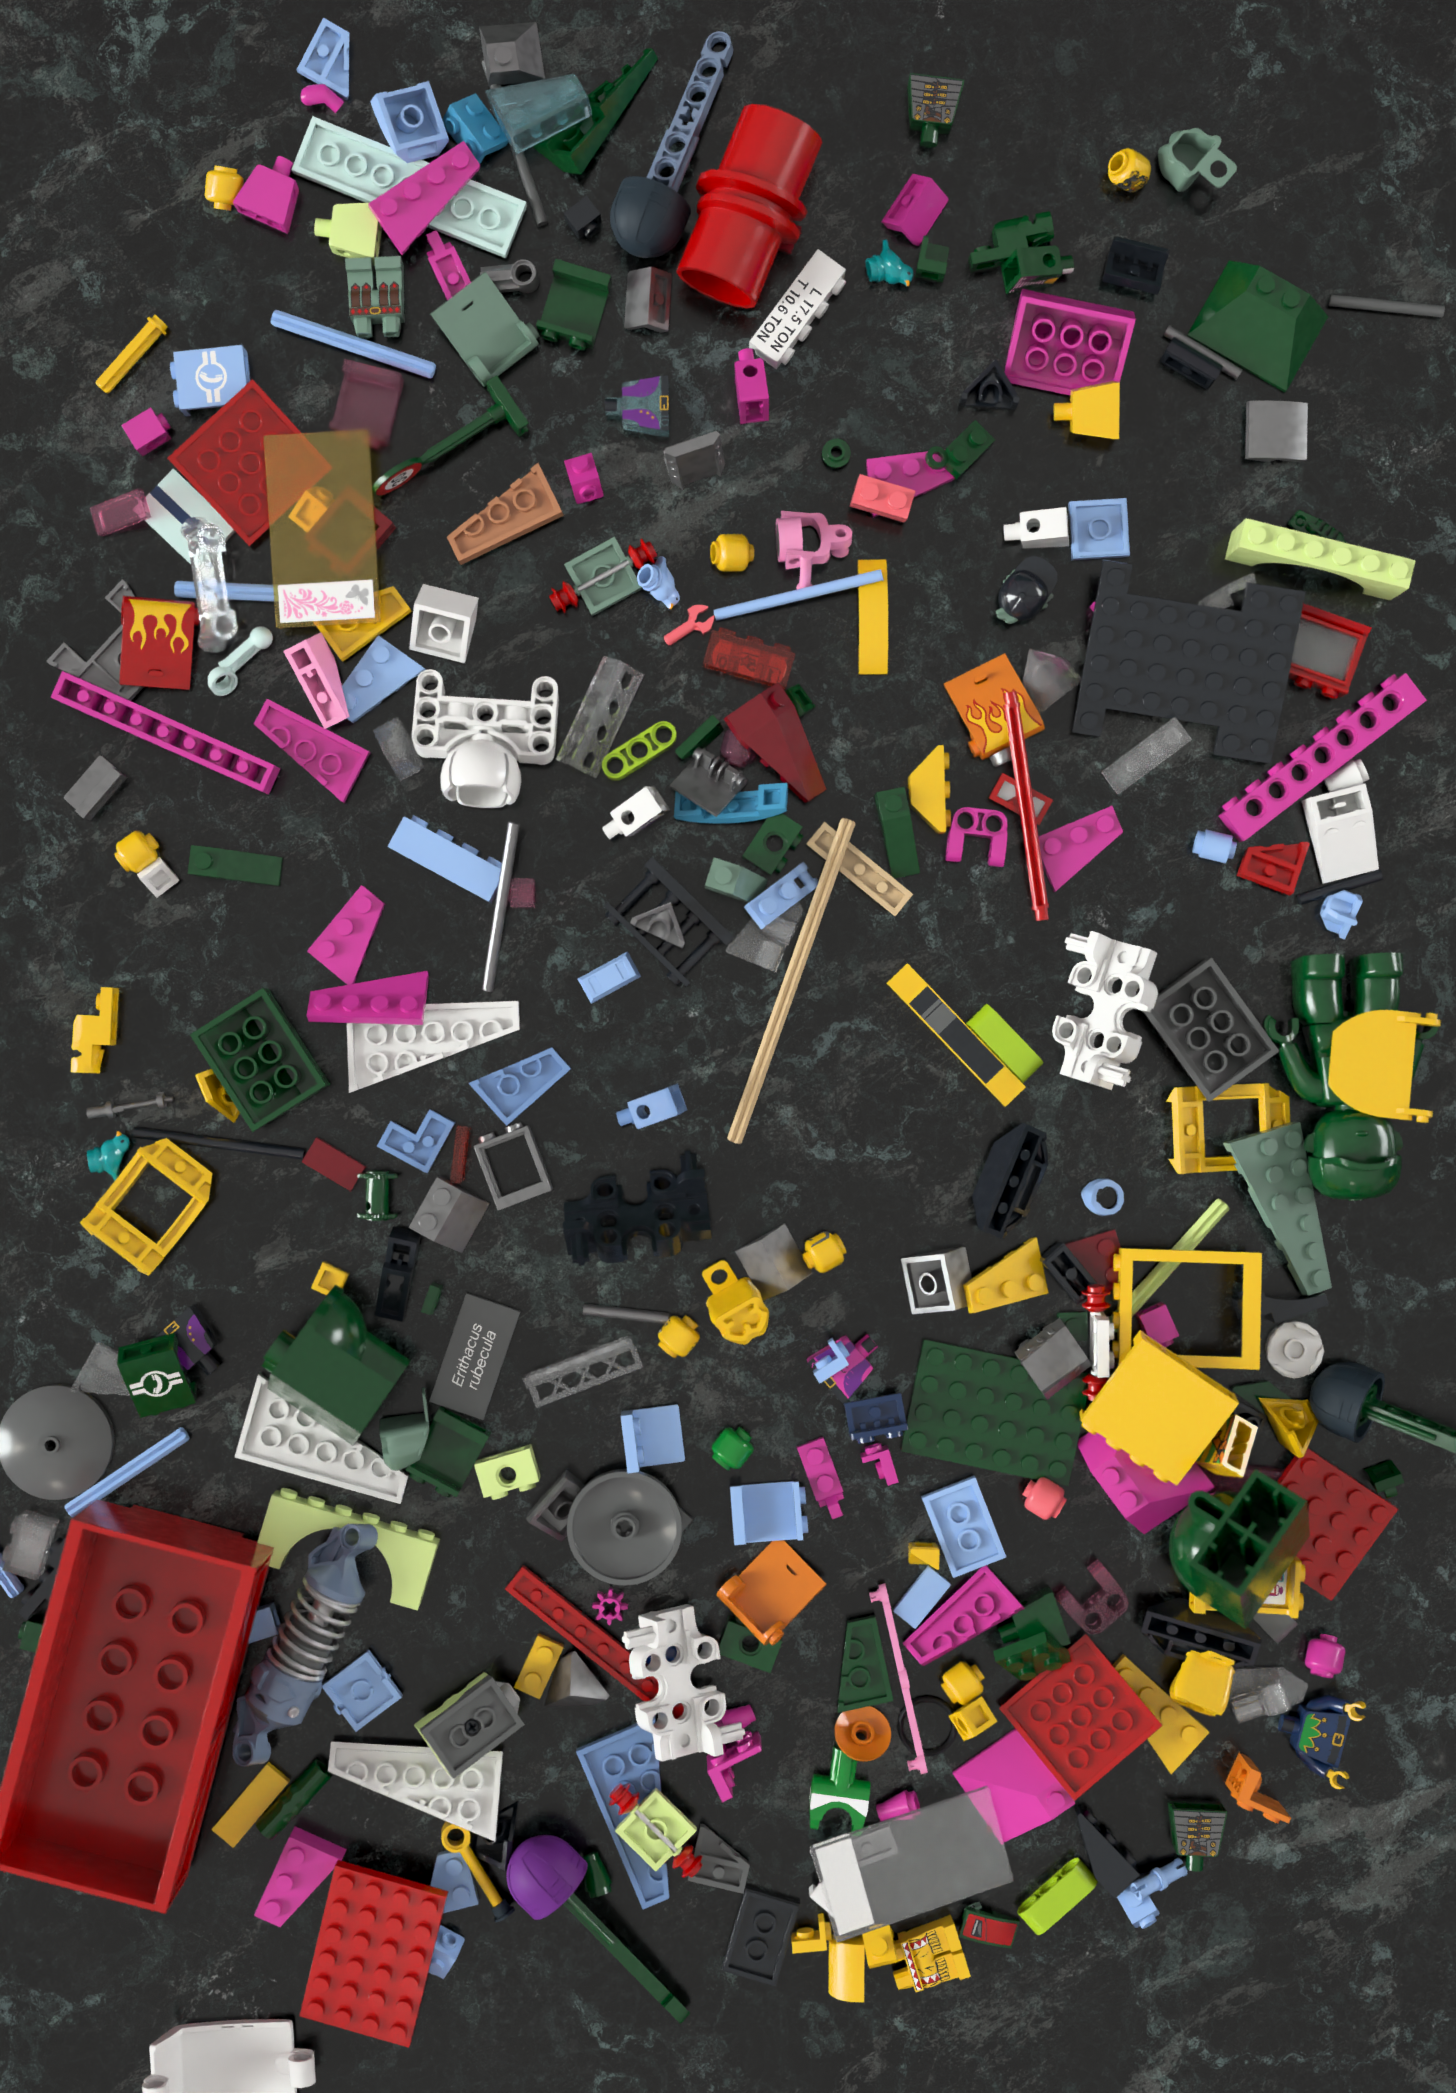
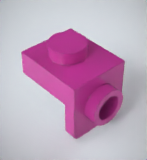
M592 453L564 461L577 504L604 496Z

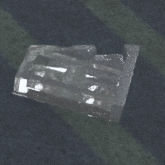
M100 1341L97 1342L70 1391L73 1393H80L81 1391L130 1396L117 1366L118 1351Z

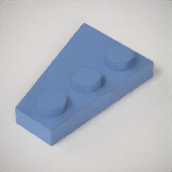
M552 1047L472 1081L469 1084L503 1123L508 1126L570 1071L571 1068Z

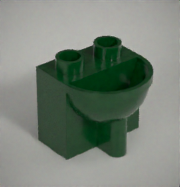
M336 1284L315 1310L297 1337L284 1329L264 1356L263 1359L265 1361L262 1367L271 1372L267 1389L353 1446L411 1360L366 1330L365 1321L359 1308L344 1293L345 1290Z
M1257 1469L1254 1470L1240 1492L1219 1491L1210 1494L1205 1491L1193 1492L1188 1499V1506L1176 1519L1170 1534L1169 1553L1176 1576L1190 1593L1246 1629L1310 1536L1307 1501Z

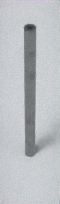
M508 822L482 985V990L487 992H493L520 825L516 822Z

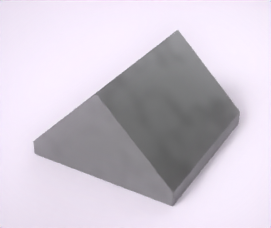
M785 1223L735 1251L752 1283L760 1291L763 1301L788 1291L812 1274Z
M566 1470L533 1506L526 1520L562 1542L567 1536V1520L571 1505L584 1484Z

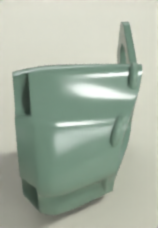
M1199 128L1172 133L1169 143L1163 145L1158 150L1161 173L1178 192L1188 189L1200 174L1215 187L1221 188L1236 172L1237 166L1218 149L1222 141L1218 135H1207ZM1216 161L1223 162L1227 167V173L1220 178L1213 176L1210 171L1212 163Z
M422 1387L425 1413L380 1419V1438L384 1463L393 1471L404 1469L421 1458L429 1434L425 1387Z

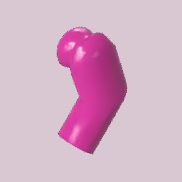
M325 84L308 85L301 91V101L306 106L325 103L336 113L344 103Z

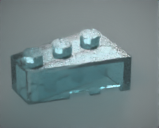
M576 74L485 90L490 109L516 155L592 116L588 96Z

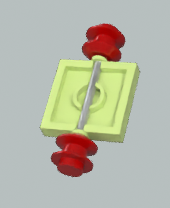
M621 1783L618 1784L609 1794L611 1798L609 1805L617 1804L620 1807L619 1815L629 1812L630 1814L615 1828V1832L655 1871L673 1855L672 1868L681 1867L683 1869L682 1878L688 1875L690 1877L696 1875L703 1865L700 1862L703 1856L700 1854L695 1857L692 1854V1845L683 1848L681 1846L697 1831V1827L656 1787L638 1804L639 1792L631 1794L628 1791L630 1783L624 1786Z

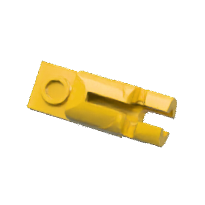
M101 987V993H97L96 1009L100 1010L99 1016H76L73 1023L71 1049L78 1050L82 1055L71 1058V1072L100 1073L104 1049H101V1045H116L119 988Z

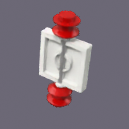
M1101 1284L1088 1285L1087 1289L1082 1291V1294L1087 1296V1302L1082 1303V1307L1089 1311L1090 1362L1093 1369L1091 1374L1082 1378V1381L1088 1384V1389L1083 1390L1082 1394L1088 1396V1399L1091 1401L1095 1399L1109 1380V1369L1114 1368V1353L1110 1351L1109 1340H1114V1325L1110 1323L1109 1316H1106L1103 1312L1111 1307V1304L1105 1301V1296L1111 1294V1291L1106 1290L1105 1286Z

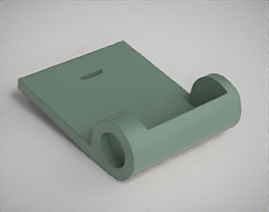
M486 272L482 273L430 314L484 387L489 379L502 374L539 345L536 340L540 337L537 330L530 322L525 325L523 321L519 320Z

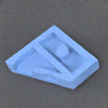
M323 18L297 68V72L317 84H325L336 95L345 100L349 97V32Z
M448 1850L438 1852L430 1886L449 1891L443 1913L479 1905L480 1900L473 1873L460 1852L452 1853Z

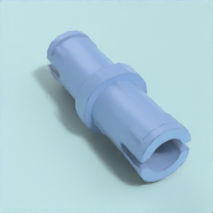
M1176 1858L1169 1864L1161 1868L1156 1867L1147 1876L1130 1884L1132 1893L1141 1889L1138 1891L1139 1893L1134 1895L1136 1899L1140 1901L1155 1891H1162L1173 1881L1186 1876L1187 1869L1185 1866L1177 1869L1179 1865L1183 1864L1182 1860Z

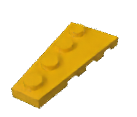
M1122 1654L1113 1666L1163 1725L1148 1738V1741L1172 1775L1209 1734V1731L1181 1705L1171 1700L1169 1694L1128 1657Z

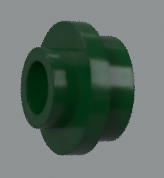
M841 439L829 440L822 450L824 462L832 468L845 466L851 455L849 445ZM834 448H838L841 450L842 455L834 457L831 451Z

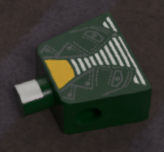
M1056 245L1016 248L1001 266L1006 294L1021 292L1022 289L1034 290L1052 286L1062 274L1074 271L1073 257L1071 255L1060 256L1059 248Z

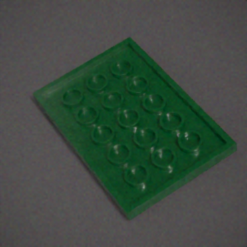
M923 1338L906 1419L909 1429L904 1430L900 1451L1036 1480L1046 1477L1056 1484L1069 1486L1082 1424L1079 1412L1081 1409L1085 1410L1087 1396L1083 1395L1082 1391L1088 1389V1384L1083 1382L1082 1378L1091 1373L1082 1372L1047 1400L1018 1358Z

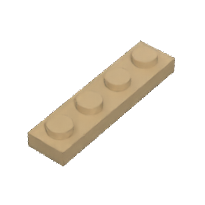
M824 822L806 845L826 860L836 831ZM849 842L839 872L893 916H896L913 894Z

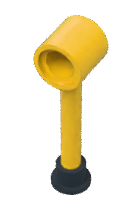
M446 1821L441 1830L444 1848L452 1853L460 1852L492 1904L491 1910L495 1915L494 1921L497 1923L506 1919L515 1911V1908L509 1906L505 1898L500 1897L470 1848V1831ZM453 1829H460L464 1835L460 1840L452 1841L449 1839L448 1833Z

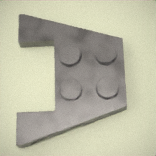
M122 579L105 599L121 612L123 596H135L128 583ZM122 624L87 662L64 642L47 660L50 665L129 701L144 687L119 684Z

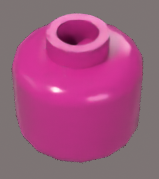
M1320 1634L1319 1639L1314 1638L1309 1641L1305 1665L1311 1669V1674L1333 1679L1334 1675L1341 1673L1346 1651L1344 1646L1337 1643V1637Z

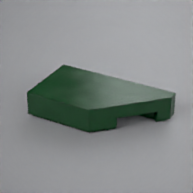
M1267 1380L1244 1385H1233L1230 1388L1265 1415L1266 1413L1259 1398L1291 1399Z

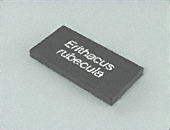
M466 1293L429 1402L484 1420L521 1311Z

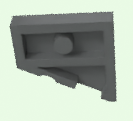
M700 1824L693 1855L696 1857L701 1854L703 1857L700 1862L703 1865L693 1877L688 1875V1881L743 1894L750 1862L706 1825Z

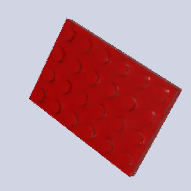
M337 1860L300 2017L409 2048L449 1891Z

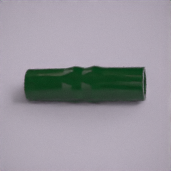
M314 1760L288 1789L280 1795L277 1801L256 1822L257 1829L264 1837L273 1840L332 1778V1773L328 1772V1767L321 1761Z

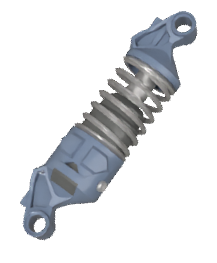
M347 1524L342 1528L333 1527L327 1541L316 1547L308 1555V1569L302 1580L304 1586L298 1588L296 1592L298 1598L292 1600L290 1604L292 1610L286 1612L284 1616L286 1623L279 1626L278 1631L280 1635L275 1636L272 1640L274 1647L268 1648L262 1662L254 1667L251 1676L252 1682L247 1692L237 1698L238 1721L233 1729L235 1733L233 1758L238 1765L250 1766L267 1762L271 1755V1746L268 1742L267 1733L274 1729L302 1723L312 1701L319 1697L322 1690V1680L327 1672L324 1664L332 1662L333 1657L330 1652L339 1648L336 1639L345 1636L342 1627L351 1624V1619L347 1614L356 1613L357 1606H360L365 1596L364 1588L359 1580L355 1557L376 1545L378 1533L373 1525ZM307 1590L312 1597H302L303 1591ZM300 1602L305 1609H296L297 1603ZM336 1612L346 1621L335 1620L331 1617ZM294 1614L292 1621H290L289 1619L291 1615ZM334 1628L339 1631V1634L335 1633Z

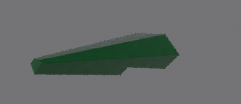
M646 48L643 51L644 55L633 67L626 64L621 68L623 75L612 83L606 80L572 107V113L561 124L556 120L550 125L552 131L542 139L537 137L532 139L530 143L533 148L563 172L582 174L658 60L654 50Z

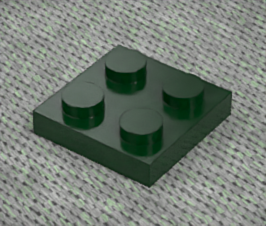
M1045 1631L993 1651L995 1662L1020 1681L1031 1680L1036 1677V1674L1047 1670H1057L1063 1664L1071 1662L1069 1651Z

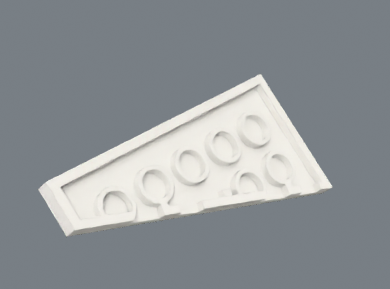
M261 1373L258 1374L235 1458L401 1504L409 1478L408 1473L402 1469L399 1471L391 1470L384 1463L383 1456L359 1440L352 1446L267 1389L269 1379Z
M331 1742L328 1772L496 1842L503 1752H488L453 1779L444 1770L429 1747Z

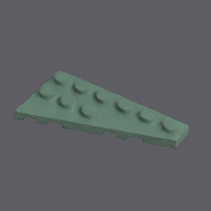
M1290 1122L1223 1142L1226 1150L1231 1152L1236 1161L1234 1165L1238 1173L1242 1174L1249 1186L1248 1192L1266 1227L1271 1228L1276 1238L1274 1242L1277 1248L1283 1251L1288 1261L1287 1267L1302 1295L1309 1296L1332 1288L1312 1181L1308 1172V1160L1306 1150L1304 1149L1300 1122Z

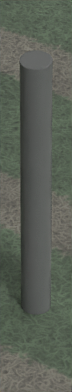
M1330 294L1328 306L1432 317H1443L1445 306L1334 294Z

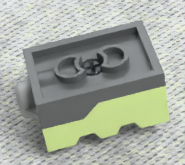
M483 1672L471 1681L466 1688L451 1696L442 1706L427 1714L415 1723L414 1726L444 1770L454 1779L525 1724L518 1716L520 1698L509 1683L497 1682L493 1677Z

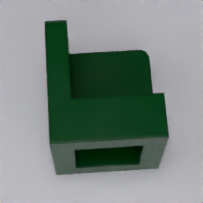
M924 235L915 277L943 283L949 247L928 243L929 236Z

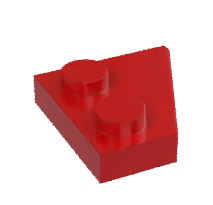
M1300 842L1299 844L1291 845L1275 844L1270 847H1248L1244 852L1237 876L1290 896L1294 893L1310 843Z

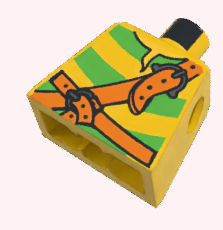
M1236 1414L1229 1416L1198 1457L1196 1463L1216 1475L1244 1477L1258 1427Z

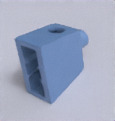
M677 1083L627 1102L629 1108L618 1111L616 1114L622 1128L635 1124L636 1128L640 1129L687 1111V1107ZM645 1106L650 1109L649 1115L644 1110Z

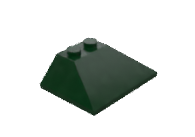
M1229 260L1187 336L1244 370L1286 392L1325 324L1328 315L1309 293L1258 265Z

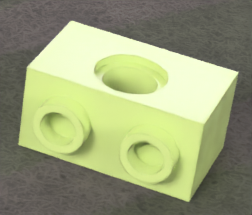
M531 1444L476 1460L474 1464L483 1497L491 1496L492 1500L509 1495L508 1491L519 1488L520 1492L536 1487L535 1483L539 1482L541 1478ZM504 1467L513 1468L516 1472V1478L513 1480L504 1479L501 1475V1469Z

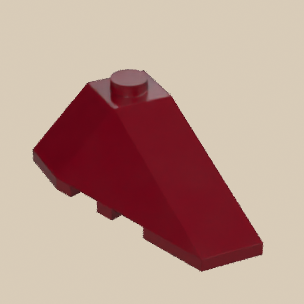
M779 682L724 718L739 743L746 749L751 748L761 757L760 762L765 767L770 765L778 772L781 781L787 783L788 788L805 803L826 790L796 708Z

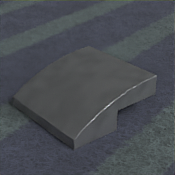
M1269 400L1246 402L1245 459L1265 462L1274 460L1306 461L1308 403Z

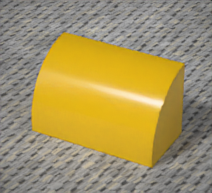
M831 1935L832 1940H829V1994L842 2001L864 2002L865 1946L863 1936Z

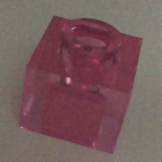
M511 878L507 902H510L511 908L535 909L534 878Z

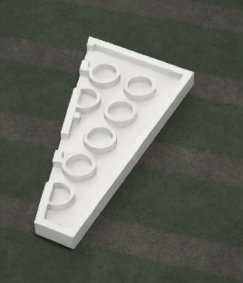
M519 1001L426 1004L423 1025L347 1023L349 1093L520 1030Z

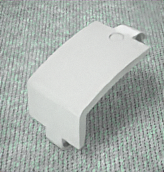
M290 2019L227 2020L178 2025L150 2045L151 2075L144 2079L142 2093H297V2088L308 2087L316 2082L314 2051L294 2048L293 2022Z

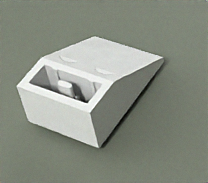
M1366 784L1302 800L1323 884L1379 869L1373 812Z

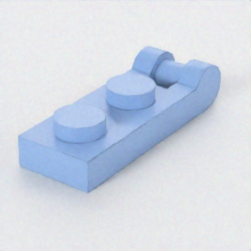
M805 862L799 864L744 906L761 930L816 889L819 881L817 878L813 879L807 871L809 868ZM797 877L804 884V887L801 889L794 881Z

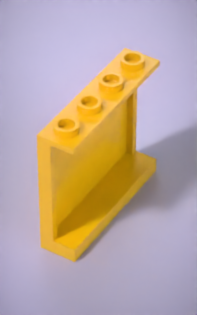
M1139 1331L1133 1339L1134 1346L1086 1411L1080 1410L1081 1425L1091 1434L1096 1435L1099 1433L1105 1437L1107 1444L1115 1450L1120 1451L1123 1449L1129 1453L1130 1459L1141 1467L1147 1465L1153 1469L1154 1475L1165 1483L1170 1481L1177 1486L1238 1406L1239 1402L1236 1394L1142 1331Z

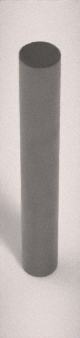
M1170 325L1163 335L1170 340L1175 337L1223 365L1221 371L1236 380L1243 370Z
M584 1304L583 1315L661 1324H665L669 1318V1313L593 1304Z

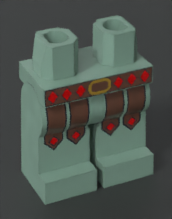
M401 256L375 257V266L371 257L345 258L349 316L355 327L357 337H373L372 324H383V335L385 337H399L401 323H405L404 264ZM375 270H376L377 289H376V286H375Z

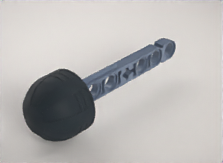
M717 31L707 38L701 51L702 57L696 63L670 128L665 132L647 178L638 176L625 178L614 199L610 213L611 228L619 245L634 256L649 258L666 254L679 242L689 220L691 208L688 202L677 192L698 144L699 133L724 76L723 67L727 68L733 54L731 39L725 32ZM718 42L727 44L726 48L721 52L712 50L713 46ZM707 67L716 68L714 75L710 77L702 76L703 70ZM697 92L706 93V97L700 102L691 100L692 96ZM692 116L693 122H688ZM675 142L685 143V147L679 152H673L670 149ZM673 167L675 170L670 177L660 176L662 169Z

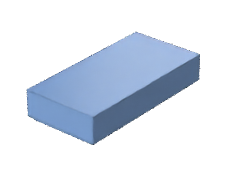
M928 1565L894 1606L893 1612L916 1629L951 1586V1583Z

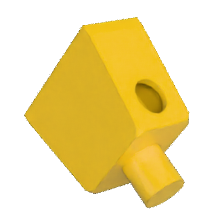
M1110 381L1072 389L1070 392V403H1054V421L1070 420V431L1075 434L1119 439L1120 383L1118 381Z

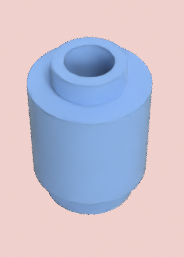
M1207 829L1205 832L1198 830L1192 853L1199 854L1200 858L1226 863L1228 858L1233 859L1237 842L1232 841V835Z

